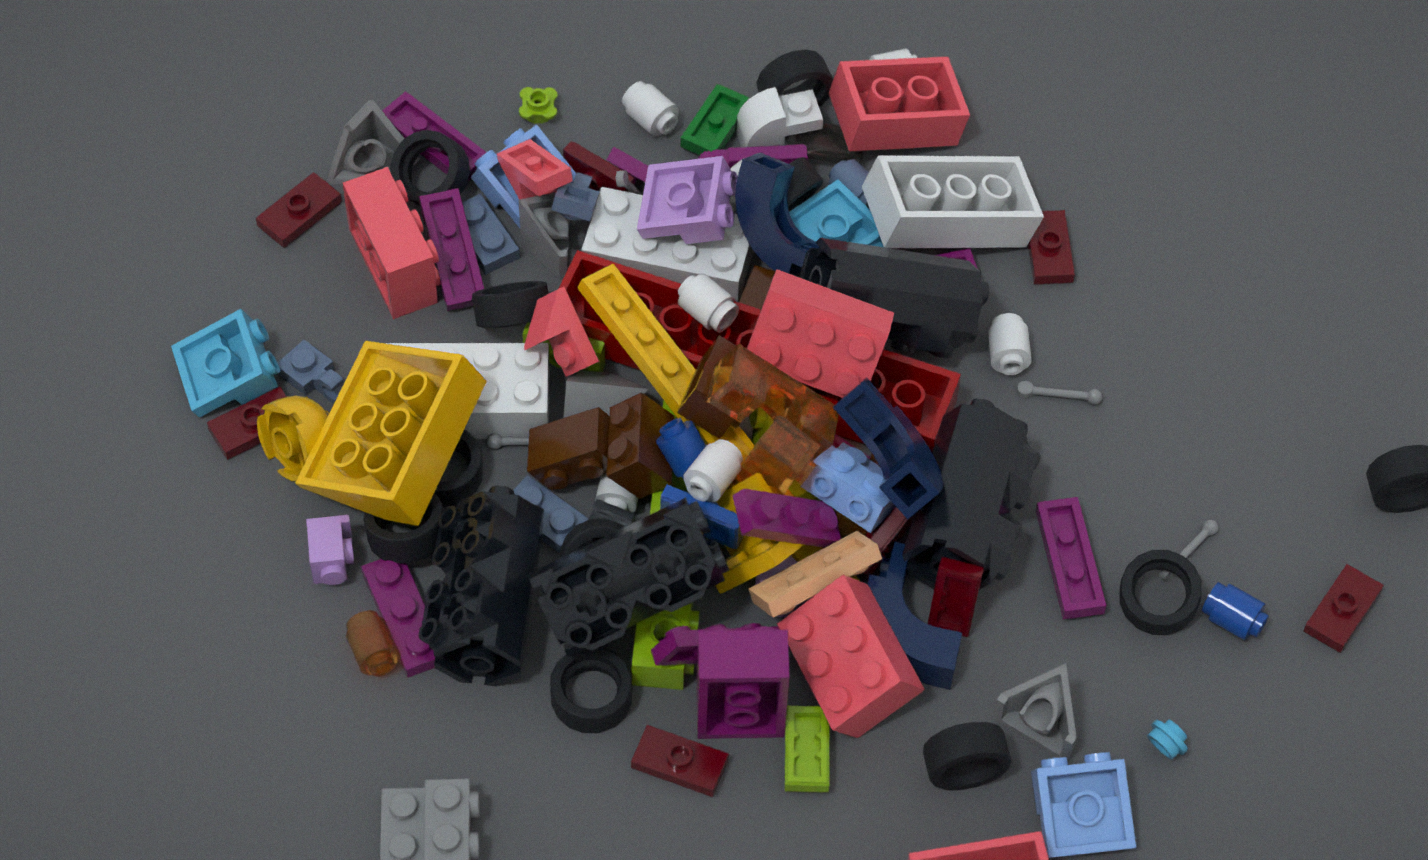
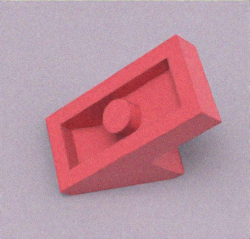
M531 139L497 153L498 162L518 199L555 193L559 187L573 181L571 168Z
M565 287L559 288L538 299L524 350L549 340L554 358L558 365L561 366L566 377L599 362Z

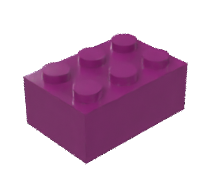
M763 626L753 630H731L726 627H715L708 631H698L696 684L697 739L784 738L789 689L788 630H776L772 627Z

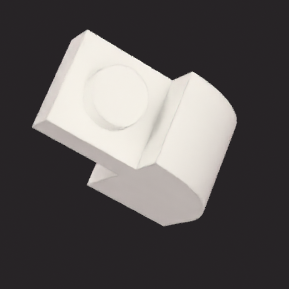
M776 87L766 89L747 100L737 116V136L741 147L785 145V136L823 129V117L813 89L782 96L778 95Z

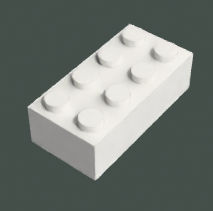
M878 155L862 185L884 248H1026L1044 218L1019 156Z
M601 187L582 252L681 284L691 275L696 277L704 273L733 296L736 302L740 301L754 250L744 236L737 214H734L733 226L725 228L723 240L685 244L680 235L642 239L637 231L643 195Z
M385 343L462 354L487 381L465 427V430L475 439H487L490 434L494 433L499 434L501 437H529V429L549 423L550 366L548 343H540L527 350H524L525 343Z

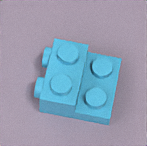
M839 179L789 211L791 219L798 230L814 241H817L819 238H827L884 247L870 209Z
M239 309L171 346L191 411L199 418L234 399L243 405L278 387L274 375L280 373V367L273 354L264 348L263 343L269 340V335L265 326L258 318L253 320L242 309Z

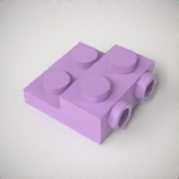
M723 156L648 165L637 231L642 239L680 235L685 244L723 240L725 228H731L734 223V214L729 202L730 196L735 195L738 178L736 172L731 171Z

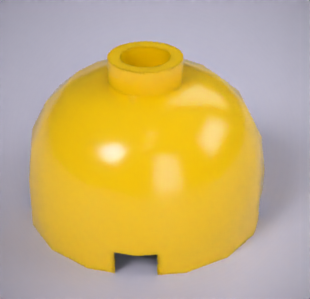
M297 395L280 398L265 404L261 408L265 410V413L257 418L258 437L268 460L276 457L285 468L279 469L277 472L290 481L297 480L329 415V412L316 401Z

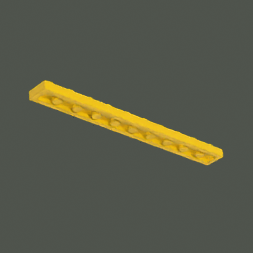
M614 264L583 278L577 289L676 417L681 418L683 422L689 421L679 415L677 411L696 369ZM694 424L706 445L719 440L718 437ZM730 426L720 439L734 444L743 456L741 471L732 481L730 487L756 473H760L773 493L794 497L740 426L737 428ZM803 545L791 556L799 562L823 548ZM856 575L850 576L851 578L860 581Z

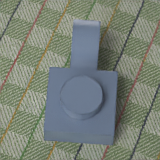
M577 172L573 184L568 183L557 189L551 210L559 212L569 220L579 221L583 219L590 221L600 192L589 189L593 176Z
M303 340L278 362L280 367L278 375L305 396L315 388L326 399L335 403L342 389L339 385L344 382L343 378L335 372L333 361L306 340Z

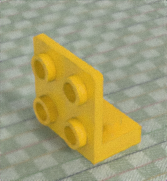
M756 473L726 489L716 503L720 507L736 513L732 495L742 489L773 492L760 473ZM743 536L738 549L725 546L731 555L726 559L730 570L723 573L725 581L715 586L719 593L722 594L776 567L803 545Z

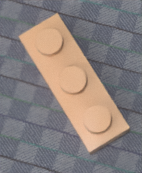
M855 531L749 588L753 603L774 618L777 615L791 612L796 605L816 595L843 574L850 577L863 573L868 569V566L882 559L878 544L860 532Z

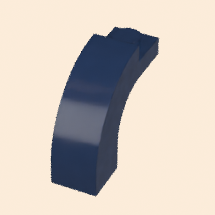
M760 152L742 159L735 192L737 216L744 236L759 258L775 271L778 269L794 275L801 272L806 252L810 248H819V246L815 243L816 241L806 237L798 230L789 214L787 196L795 166Z
M867 377L833 406L835 411L874 455L883 473V481L879 488L907 519L940 493L943 486L942 474L928 445L898 406L893 407Z
M894 542L891 557L883 556L879 576L869 574L868 586L921 683L951 690L962 632L928 625L911 613L902 593L909 560L904 561L902 556L905 544Z

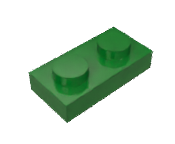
M716 84L682 134L680 147L698 155L708 150L710 152L713 150H723L737 129L739 110L750 97Z

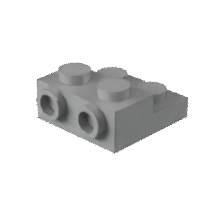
M470 779L425 780V788L382 789L380 860L479 859V832H471V818H479L480 799L479 791H471Z

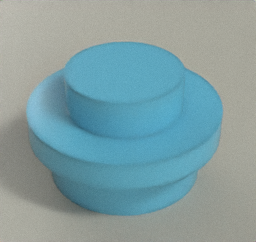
M1156 719L1151 724L1153 729L1147 734V737L1167 758L1173 760L1177 754L1184 755L1188 751L1184 743L1187 735L1173 721L1168 719L1163 723Z

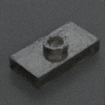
M823 122V129L785 136V145L805 144L807 146V159L837 164L842 160L855 159L862 164L863 151L849 152L840 125Z

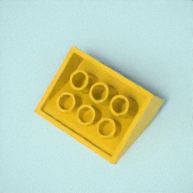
M365 341L295 484L302 489L384 520L419 526L487 382L486 379L462 354Z

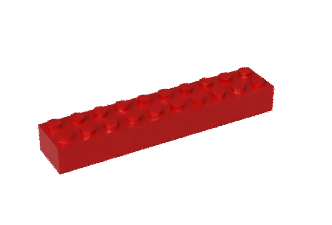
M578 250L559 288L565 287L588 338L605 343V359L638 370L640 369L577 289L583 278L611 264L616 266L695 369L702 356L719 335L746 351L761 309L735 301L734 303L739 307V313L733 323L720 333L714 329L708 330L678 305L680 297L678 289L681 283ZM883 349L870 382L893 407L898 406L932 452L942 417L953 410L956 404L961 374ZM760 367L757 373L779 375ZM787 378L784 418L818 429L823 425L836 435L864 443L833 408L842 399L841 397Z

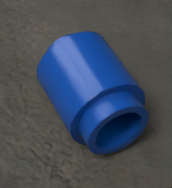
M677 418L668 422L659 430L661 436L656 440V444L676 477H682L684 481V473L706 447V443L693 421L683 422L681 418Z
M1217 582L1202 607V612L1210 616L1209 621L1244 641L1250 634L1257 638L1269 618V615L1263 612L1266 603L1232 584L1225 586Z

